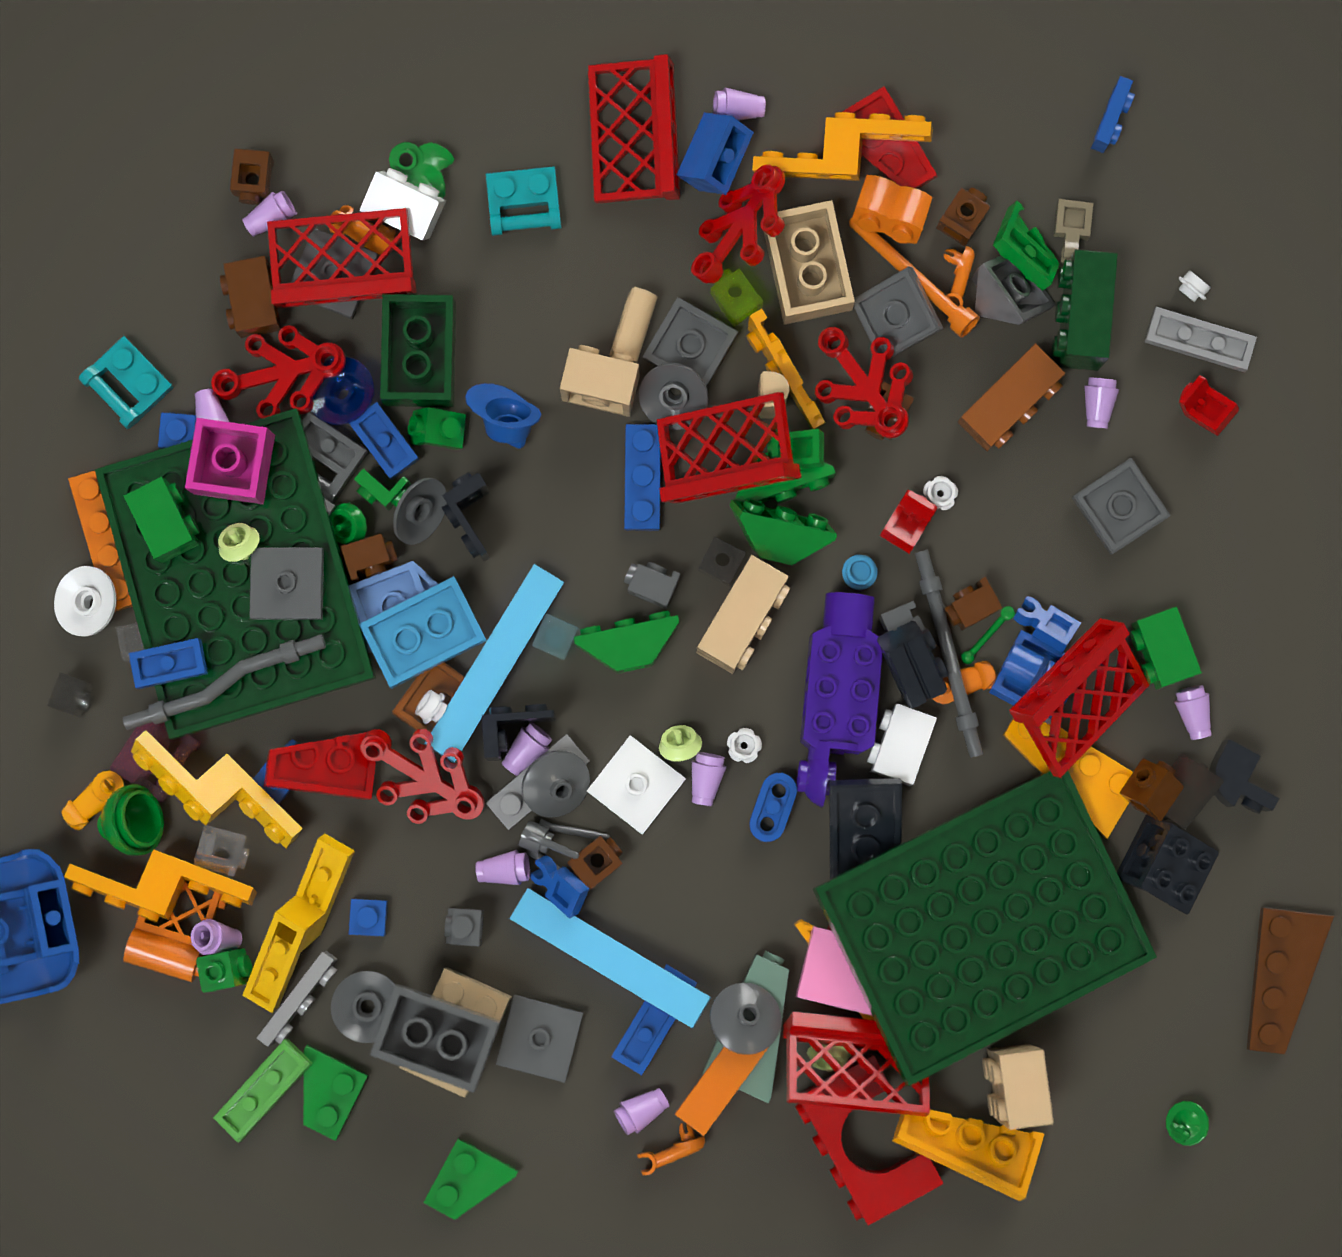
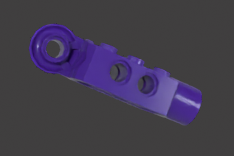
M844 592L826 593L823 628L813 632L809 637L800 743L808 748L807 760L799 761L797 792H804L811 802L822 808L825 796H829V780L836 779V762H829V754L844 755L845 753L858 755L875 745L882 651L877 642L879 636L872 632L875 598L868 595Z

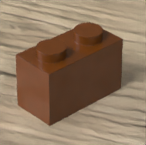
M260 256L223 263L225 274L220 275V284L223 295H229L231 308L226 309L230 330L235 329L240 338L249 337L252 334L261 335L280 331L281 323L278 308L271 302V290H273L270 263L266 257Z

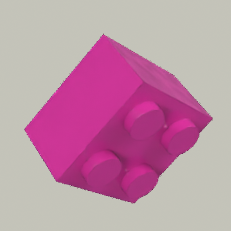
M197 418L185 488L194 495L264 505L275 435L266 427Z

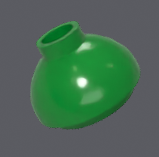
M138 784L126 785L117 789L109 796L102 809V814L98 818L97 828L100 835L120 852L133 856L145 855L152 852L162 838L164 828L162 809L156 797L146 787Z

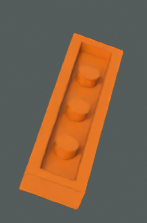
M95 470L68 478L93 566L104 571L114 584L116 591V607L114 612L133 607Z

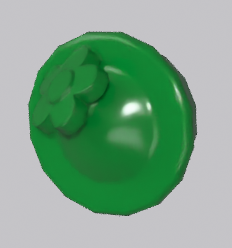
M342 503L331 513L330 520L337 542L347 545L364 539L367 531L366 518L357 506L350 503Z
M1182 1101L1175 1104L1168 1111L1166 1128L1170 1137L1175 1142L1184 1146H1193L1200 1143L1206 1137L1209 1130V1119L1206 1111L1200 1105L1192 1101Z

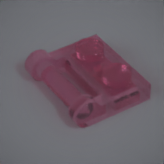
M152 722L135 728L109 769L133 784L146 787L149 790L148 792L157 800L164 802L169 794L161 788L158 783L159 779H157L155 784L148 780L151 771L142 769L135 762L131 752L136 738L144 731H147L165 749L168 748L172 740L168 737L165 722L157 725ZM191 735L176 739L181 744L173 757L182 766L192 751L196 752L202 742Z

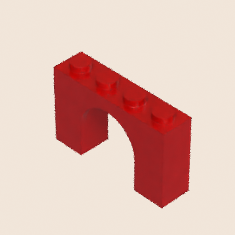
M873 1054L865 1057L876 1070L880 1068ZM858 1062L853 1063L845 1070L859 1086L870 1077ZM882 1072V1077L888 1082L884 1073ZM840 1076L828 1085L838 1097L847 1098L854 1092ZM875 1080L863 1089L871 1098L884 1092ZM813 1085L800 1093L812 1094L818 1087ZM807 1104L795 1105L804 1124L812 1122L818 1133L812 1139L821 1156L829 1154L835 1167L829 1170L839 1189L846 1186L851 1194L852 1199L846 1202L857 1221L864 1218L869 1226L944 1184L931 1159L919 1153H914L896 1164L880 1170H869L854 1164L846 1156L841 1141L843 1124L853 1109Z

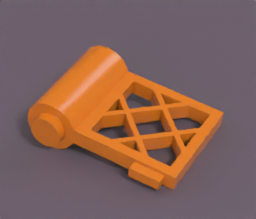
M185 881L181 893L187 891L195 908L178 917H175L172 912V920L159 927L146 923V918L138 916L135 928L129 936L123 961L185 981L194 982L196 976L199 977L196 959L202 957L203 954L193 947L191 936L184 934L179 922L195 913H198L201 921L205 919L214 920L217 909L225 910L227 904L220 900L222 894L214 892L212 899L198 905L190 888L187 887L189 883ZM209 907L206 917H204L201 910ZM175 924L178 932L168 930L167 928Z

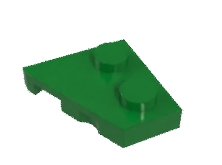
M1016 201L1008 207L993 246L1003 258L1015 265L1027 280L1036 284L1043 291L1053 283L1060 263L1044 243L1038 229L1034 227L1029 231L1019 215L1024 208L1019 201Z
M306 1045L304 1055L313 1064L304 1073L303 1125L336 1141L369 1075L310 1045Z

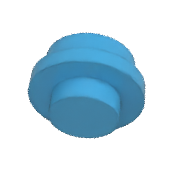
M854 555L845 562L842 568V577L844 582L852 589L864 590L875 582L877 567L875 562L868 556Z

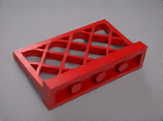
M668 54L654 55V59L588 65L595 203L664 197L666 200L680 199L679 177L677 176L679 165L674 65ZM650 69V81L641 92L628 82L636 71ZM618 72L626 73L623 76H621ZM612 73L619 79L607 95L598 88L597 74ZM624 85L637 95L625 110L612 100ZM650 91H651V100H649V99L646 97V95H647ZM598 94L603 98V100L599 104ZM642 100L652 107V115L643 125L630 116L631 112ZM609 103L621 115L607 129L599 122V113ZM626 118L639 129L627 144L613 134ZM651 125L653 128V135L648 131ZM600 128L605 132V133L601 136V138H600ZM643 134L653 141L654 148L644 160L631 149ZM611 137L623 148L609 163L601 156V147ZM627 153H630L641 164L626 178L615 166ZM653 159H654V168L649 165V163H650ZM601 162L607 166L603 171L601 168ZM645 168L655 175V189L640 190L633 184ZM611 171L624 181L615 193H603L602 181ZM630 186V187H631L632 189H634L635 191H626V190H627L628 187Z
M406 208L267 222L273 286L271 302L277 308L382 299V294L417 295L416 281L413 278L409 219ZM400 218L401 231L392 242L377 231L386 219ZM377 220V222L373 226H371L367 221ZM361 221L370 230L355 245L343 235V232L352 222ZM343 223L338 230L331 225ZM318 225H327L335 234L321 249L308 236ZM298 227H308L303 233L298 229ZM292 228L300 237L289 251L286 252L278 245L277 229ZM374 234L389 245L376 261L361 250ZM339 237L354 248L342 264H339L327 254ZM401 239L403 251L396 246ZM305 240L319 251L307 267H304L292 257ZM393 249L403 257L404 272L389 273L380 266ZM279 251L284 254V257L280 261ZM360 253L373 265L364 276L355 277L345 268ZM325 256L338 269L329 279L320 280L311 271ZM290 259L303 272L294 283L281 284L280 270ZM377 268L384 273L372 275L377 270ZM342 272L349 276L346 278H338ZM309 275L314 281H304V279Z
M782 392L656 419L665 487L659 488L661 502L683 503L801 478L800 465L793 463L785 398ZM774 402L775 417L770 425H767L758 418V415L765 404ZM737 410L747 416L739 432L727 424L734 411ZM705 417H709L716 423L708 439L697 431ZM754 422L765 430L757 446H754L744 438ZM679 424L686 430L678 445L670 440V425ZM723 429L734 437L725 453L714 445ZM692 436L704 444L695 460L684 452ZM771 437L779 441L781 457L771 459L762 452ZM743 444L752 451V454L745 465L740 466L732 457L739 445ZM710 450L721 458L713 472H709L701 465ZM679 457H681L691 466L684 478L676 479L674 466ZM758 458L763 460L760 462H756Z
M1100 618L1009 710L1016 722L1024 724L1054 777L1061 778L1150 686L1125 640L1130 633L1124 623ZM1117 648L1116 667L1108 666L1110 654ZM1097 669L1094 690L1086 689L1087 677ZM1107 671H1115L1112 691H1104ZM1128 672L1131 674L1135 684L1125 693L1123 692L1125 673ZM1074 693L1072 712H1063L1064 701ZM1085 694H1093L1090 714H1082ZM1103 695L1111 696L1109 711L1104 716L1100 715ZM1049 716H1052L1049 736H1044L1039 727ZM1062 717L1070 718L1067 738L1059 737ZM1089 719L1087 733L1082 739H1078L1080 720ZM1058 742L1066 743L1065 756L1058 762L1056 759Z
M792 1012L784 1023L783 1038L787 1039V1103L924 1117L930 1114L929 1076L911 1085L919 1094V1105L908 1104L898 1094L906 1086L904 1082L894 1089L882 1077L881 1073L890 1065L899 1074L900 1072L874 1020ZM797 1042L809 1043L818 1054L806 1063L797 1053ZM834 1046L844 1047L853 1057L843 1067L828 1052ZM869 1049L878 1050L887 1060L878 1070L863 1056ZM821 1057L836 1072L826 1082L811 1068ZM855 1061L870 1075L860 1086L845 1071ZM803 1073L818 1087L812 1094L797 1093V1078ZM839 1076L854 1091L847 1098L838 1097L828 1086ZM875 1080L888 1096L883 1101H875L863 1089Z

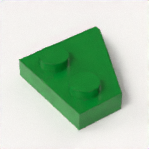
M458 1138L423 1203L456 1220L515 1178L519 1170Z

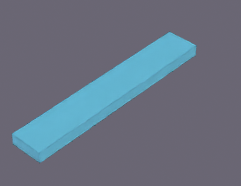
M535 564L532 566L449 702L443 716L432 730V747L436 753L442 756L444 751L451 747L457 748L460 751L463 750L480 722L482 715L488 709L562 587L563 581ZM447 757L449 761L455 763L456 759L454 757Z
M527 888L510 917L512 921L694 1029L712 998L578 917L574 916L569 919L551 901Z

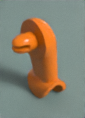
M344 205L339 211L335 210L331 215L353 213V208ZM361 221L352 222L343 234L348 235L359 243L370 229ZM343 223L331 225L338 230ZM381 225L377 230L389 241L392 242L394 240L396 231L392 227ZM374 234L364 247L381 255L389 245Z
M966 246L963 253L955 249H946L945 252L950 255L943 254L947 262L957 266L954 271L955 278L951 292L946 295L957 306H963V296L975 258V252L969 246Z
M988 661L977 662L973 667L960 669L967 695L980 689L983 691L990 689L997 677L994 667ZM945 677L943 679L948 689L947 692L933 699L940 704L954 702L948 677Z
M681 1123L679 1126L681 1141L675 1142L673 1146L655 1154L649 1151L637 1154L638 1158L647 1157L653 1163L652 1168L641 1170V1174L650 1175L657 1168L701 1150L705 1146V1137H695L694 1129L687 1123L688 1132H685L683 1123Z

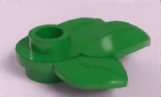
M402 142L391 150L389 155L390 167L407 175L406 182L417 187L420 183L429 185L439 191L438 197H445V182L440 170L454 162L453 155L446 148L435 143H427L418 147L410 142ZM403 153H409L413 157V163L408 167L400 163V156Z

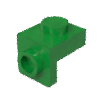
M430 407L414 410L408 423L410 445L419 446L426 444L454 450L463 449L466 414Z
M820 429L789 432L793 463L799 464L800 469L824 467V433ZM773 437L767 444L769 458L781 457L779 441Z
M364 469L354 478L360 486L356 491L371 505L378 501L388 511L393 506L397 507L402 495L412 485L403 476L389 491Z
M245 948L202 956L196 959L201 990L204 993L245 985L253 969L251 959L246 955Z

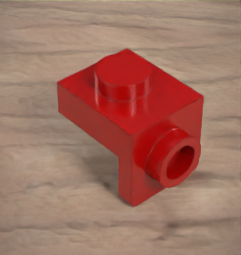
M1201 375L1183 389L1179 400L1183 413L1187 418L1217 437L1239 411L1237 403L1211 388L1207 379Z
M907 490L880 536L910 554L936 512L937 506L929 502L924 496Z

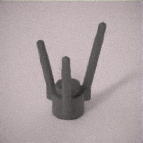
M543 819L540 820L539 824L529 820L520 838L519 847L526 849L527 855L536 860L544 856L542 853L547 854L549 849L573 859H578V852L553 842L555 834L549 831L592 839L601 836L604 840L611 836L607 833L552 824Z

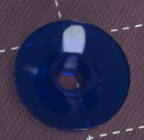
M346 357L343 370L334 377L325 378L312 397L314 402L311 410L312 413L323 422L332 425L348 424L360 418L369 408L374 396V382L369 370L358 360ZM334 358L324 361V366L331 365ZM342 390L349 391L347 397L339 399L338 396Z

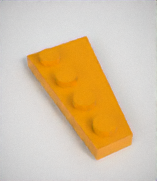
M1012 718L1003 736L1034 768L1036 767L1042 774L1049 771L1047 764L1024 724L1016 722ZM1044 722L1039 728L1044 736H1049L1050 725ZM1060 728L1059 737L1067 738L1068 732ZM1058 742L1056 759L1058 762L1065 756L1066 743ZM1090 747L1068 772L1095 828L1105 839H1108L1129 804L1119 792L1133 772L1095 748Z
M930 1110V1114L927 1117L901 1114L892 1141L1015 1200L1021 1201L1026 1198L1045 1134L1035 1131L1028 1133L1018 1131L1017 1129L1009 1130L1004 1125L1000 1127L985 1124L982 1120L973 1118L966 1120L952 1117L949 1113Z

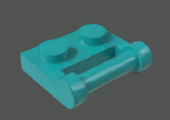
M555 166L486 174L492 236L503 235L502 231L551 226V230L561 229ZM542 205H548L549 207L548 213L501 217L500 210Z
M125 336L117 341L93 365L86 368L78 378L85 387L90 386L120 417L119 422L126 429L133 427L174 388ZM107 370L139 401L134 407L130 408L101 378Z

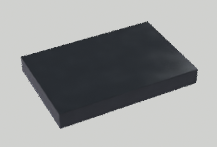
M901 778L829 780L830 879L902 844Z

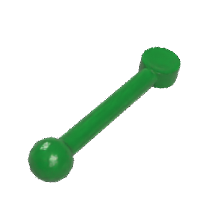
M1006 606L1002 608L1000 617L969 651H964L961 654L963 663L971 664L975 659L974 655L1005 621H1009L1014 617L1015 612L1012 607Z

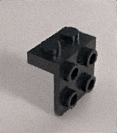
M468 472L452 482L454 488L442 495L447 504L441 508L454 529L461 526L466 534L461 536V539L472 557L476 558L480 555L485 562L490 557L461 511L490 492L479 472L473 476Z

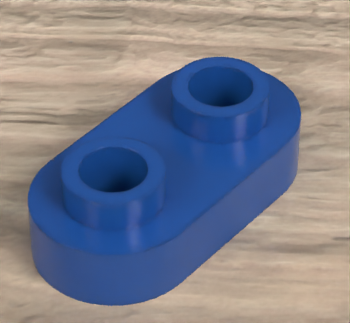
M784 773L771 774L764 780L750 817L749 828L752 835L762 842H771L778 839L785 829L797 795L796 784L789 775ZM776 784H780L785 788V795L781 798H777L772 794V788ZM767 817L773 821L774 826L772 830L764 831L761 829L760 822L763 818Z

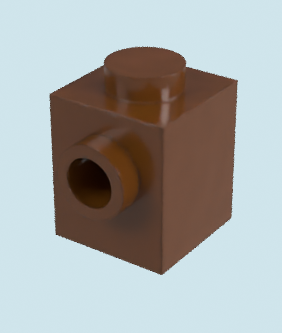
M1142 758L1119 793L1136 810L1162 821L1184 786L1175 777L1177 772L1170 765L1160 760L1155 764Z

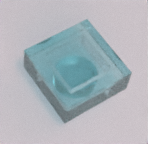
M546 613L532 647L565 661L579 628Z

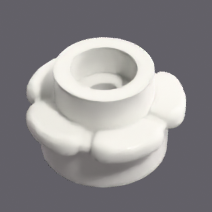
M1189 270L1183 278H1178L1183 283L1178 289L1195 302L1198 297L1206 300L1205 294L1211 287Z
M937 476L933 481L926 483L923 494L929 502L937 506V509L947 510L954 505V499L958 496V489L947 477ZM939 490L943 491L944 493L942 497H939L937 495V492Z
M429 690L422 697L415 714L422 718L423 723L427 724L431 720L437 722L443 716L447 708V704L443 702L445 695L443 693L438 695L434 691Z
M741 728L737 733L733 732L728 737V753L737 762L741 760L745 763L752 762L757 758V753L762 748L761 739L759 736L754 735L753 730ZM741 743H747L748 747L746 749H742Z

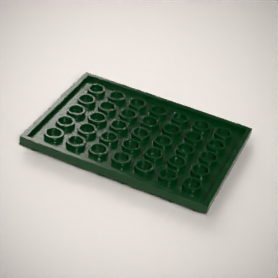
M297 408L245 424L266 427L275 435L264 505L194 495L187 490L185 484L193 440L95 469L144 650L196 638L202 641L208 674L156 685L155 690L158 701L163 700L167 703L201 692L239 661L278 649L282 643L291 640L299 642L321 634L326 643V648L300 656L299 661L290 664L281 662L244 675L210 704L170 716V720L165 722L170 740L376 679L364 635L359 626L360 621L302 418ZM160 477L169 481L170 484L175 482L178 485L185 499L180 505L185 515L191 514L200 530V533L196 534L200 545L163 564L153 558L124 498V495ZM235 523H244L255 528L260 538L257 548H323V620H251V555L249 559L237 562L224 560L219 554L218 539L223 530Z
M1049 770L812 888L906 1086H911L1157 958L1068 771L1061 778L1054 777Z

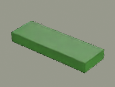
M288 1038L284 1039L213 1119L238 1143L242 1142L313 1063Z

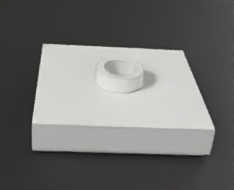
M630 735L588 788L587 792L643 835L686 778Z

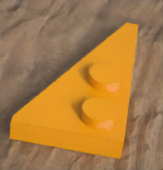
M761 308L750 315L748 323L750 333L746 337L755 352L762 351L769 361L765 364L767 371L780 373L786 378L789 384L790 396L810 427L817 429L825 424V421L815 402L811 401L802 387L804 382L787 355L780 339L773 332L768 334L763 325L767 316Z

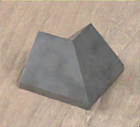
M1002 256L983 263L972 277V281L977 286L975 313L980 317L1020 325L1055 306L1046 290L1042 291L1036 284L1027 280L1015 265Z

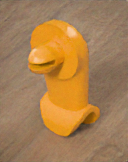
M103 771L97 774L93 781L73 802L69 800L62 809V816L65 822L74 830H82L89 823L88 819L102 811L109 796L124 786L121 776L113 771Z

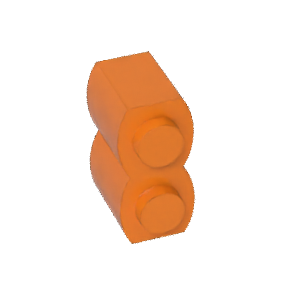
M866 175L851 222L866 232H884L896 242L917 244L933 197L916 188L899 186L884 177Z

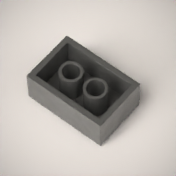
M398 984L394 987L370 1055L474 1093L479 1085L501 1020Z

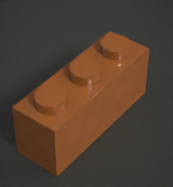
M1035 343L961 416L958 423L987 452L994 445L1000 449L1014 435L1010 429L1018 421L1024 425L1038 412L1034 405L1043 396L1049 401L1063 387L1059 381L1065 375V372Z

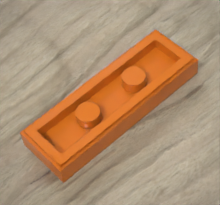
M723 1047L675 1112V1115L704 1136L767 1049L756 1054L743 1055Z

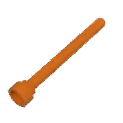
M851 219L849 220L850 227L899 272L907 267H913L929 300L948 316V322L951 324L950 328L960 338H963L973 330L979 322L980 316L970 307L957 306L877 232H866L852 223Z

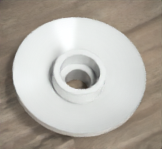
M81 566L67 573L59 583L54 598V610L60 625L67 632L82 637L92 636L103 630L110 622L116 607V591L112 580L104 571L92 566ZM93 598V603L90 607V601Z

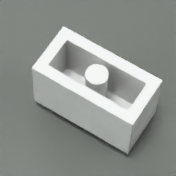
M388 168L387 172H376L359 211L371 212L406 208L408 210L410 235L420 240L430 239L446 200L438 197L439 191L423 183H420L418 187L406 182L407 175L392 168ZM391 218L384 221L401 230L400 218Z
M897 703L893 706L892 711L886 709L879 729L885 731L881 743L875 742L867 762L873 764L870 772L889 779L901 778L903 784L912 786L937 718Z

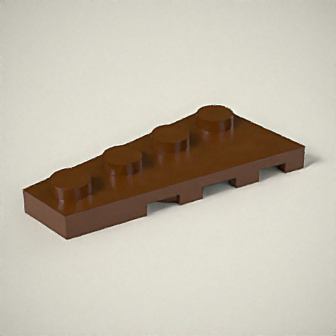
M1271 908L1260 909L1247 1050L1277 1054L1286 1053L1334 916Z

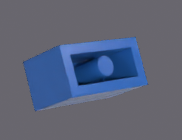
M704 112L677 176L698 191L727 195L754 132L733 116Z

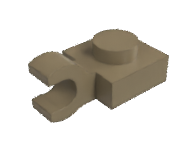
M1065 199L1058 200L1053 236L1064 237L1060 263H1064L1065 259L1069 260L1075 249L1079 250V239L1088 240L1090 238L1094 203Z

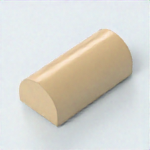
M638 287L631 289L609 354L611 358L614 353L634 358L633 363L638 362L658 298L655 294Z
M762 371L758 384V396L782 392L784 393L786 405L789 394V384L786 378L777 372ZM774 402L764 405L758 415L760 419L775 417Z

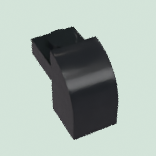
M1230 739L1222 741L1210 765L1209 783L1214 795L1226 807L1235 806L1238 799L1241 798L1243 799L1241 805L1254 813L1260 814L1262 810L1265 812L1273 811L1280 798L1248 781L1261 756Z

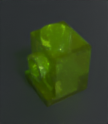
M729 268L724 270L720 280L714 283L715 285L710 289L711 296L733 327L763 307V299L756 293L740 268L733 273ZM732 287H738L742 294L734 298L729 295L728 291Z

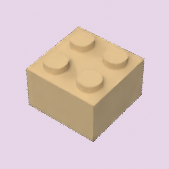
M579 345L578 350L570 348L560 385L562 401L630 417L640 377L639 364L633 363L634 358L624 354L614 353L612 358L599 355V350L590 346Z

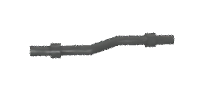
M920 551L915 553L922 578L919 584L922 595L926 594L944 665L949 674L947 677L959 716L955 718L958 730L963 731L970 758L983 755L976 728L979 726L976 712L972 713L950 626L944 611L940 590L943 589L940 577L935 576L929 551Z
M321 634L299 642L291 640L280 644L278 649L241 660L201 692L167 703L163 700L149 704L148 709L124 716V726L126 730H130L152 722L157 725L169 721L170 716L210 704L248 673L281 662L290 664L299 661L300 656L326 648L324 637Z

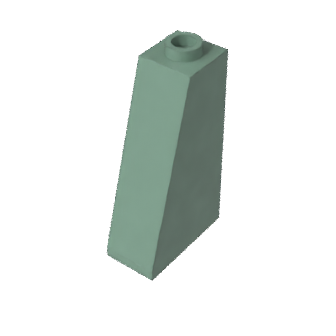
M765 951L763 957L757 954L754 955L742 983L758 985L774 997L781 1012L782 1024L789 969L782 966L785 959ZM744 1010V1019L754 1021L753 1012ZM780 1032L776 1040L768 1047L767 1051L738 1089L766 1103H769L772 1096ZM717 1039L702 1070L703 1074L724 1047Z

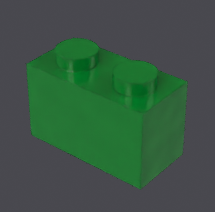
M160 477L124 495L128 507L156 561L163 564L200 545L196 534L200 533L199 527L191 514L185 515L180 505L185 499L175 482L170 484L169 481Z
M1177 607L1140 619L1131 624L1133 628L1130 631L1132 644L1136 651L1141 650L1146 662L1142 664L1143 673L1148 684L1153 683L1156 690L1202 673Z

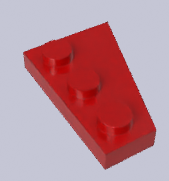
M885 86L842 111L855 114L856 119H869L870 114L890 115V120H904ZM862 139L861 156L899 186L919 189L938 177L917 141Z
M369 731L270 749L267 757L264 786L371 800L376 761L366 759L361 751V742ZM369 745L371 749L378 750L376 746Z

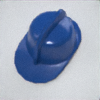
M496 384L475 385L467 391L465 396L466 403L471 410L483 418L488 437L493 441L507 443L517 449L524 447L532 426L539 422L541 418V412L537 407L504 386Z

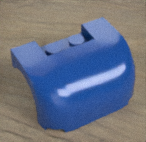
M39 849L21 850L16 854L0 858V1004L53 993L67 987L74 978L79 964V949L64 876L60 866L49 855Z

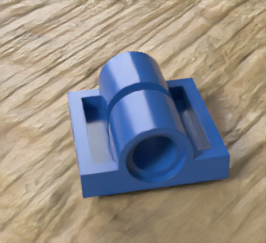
M1021 630L989 693L1014 706L1065 652L1061 653L1031 634ZM1049 716L1045 723L1050 725L1052 716Z

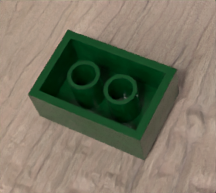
M1075 249L1069 260L1065 259L1064 266L1060 267L1058 288H1063L1061 301H1057L1055 309V322L1060 323L1058 336H1054L1052 344V357H1057V365L1059 367L1099 371L1109 359L1118 253Z
M382 294L380 400L384 406L454 407L456 302L453 295Z

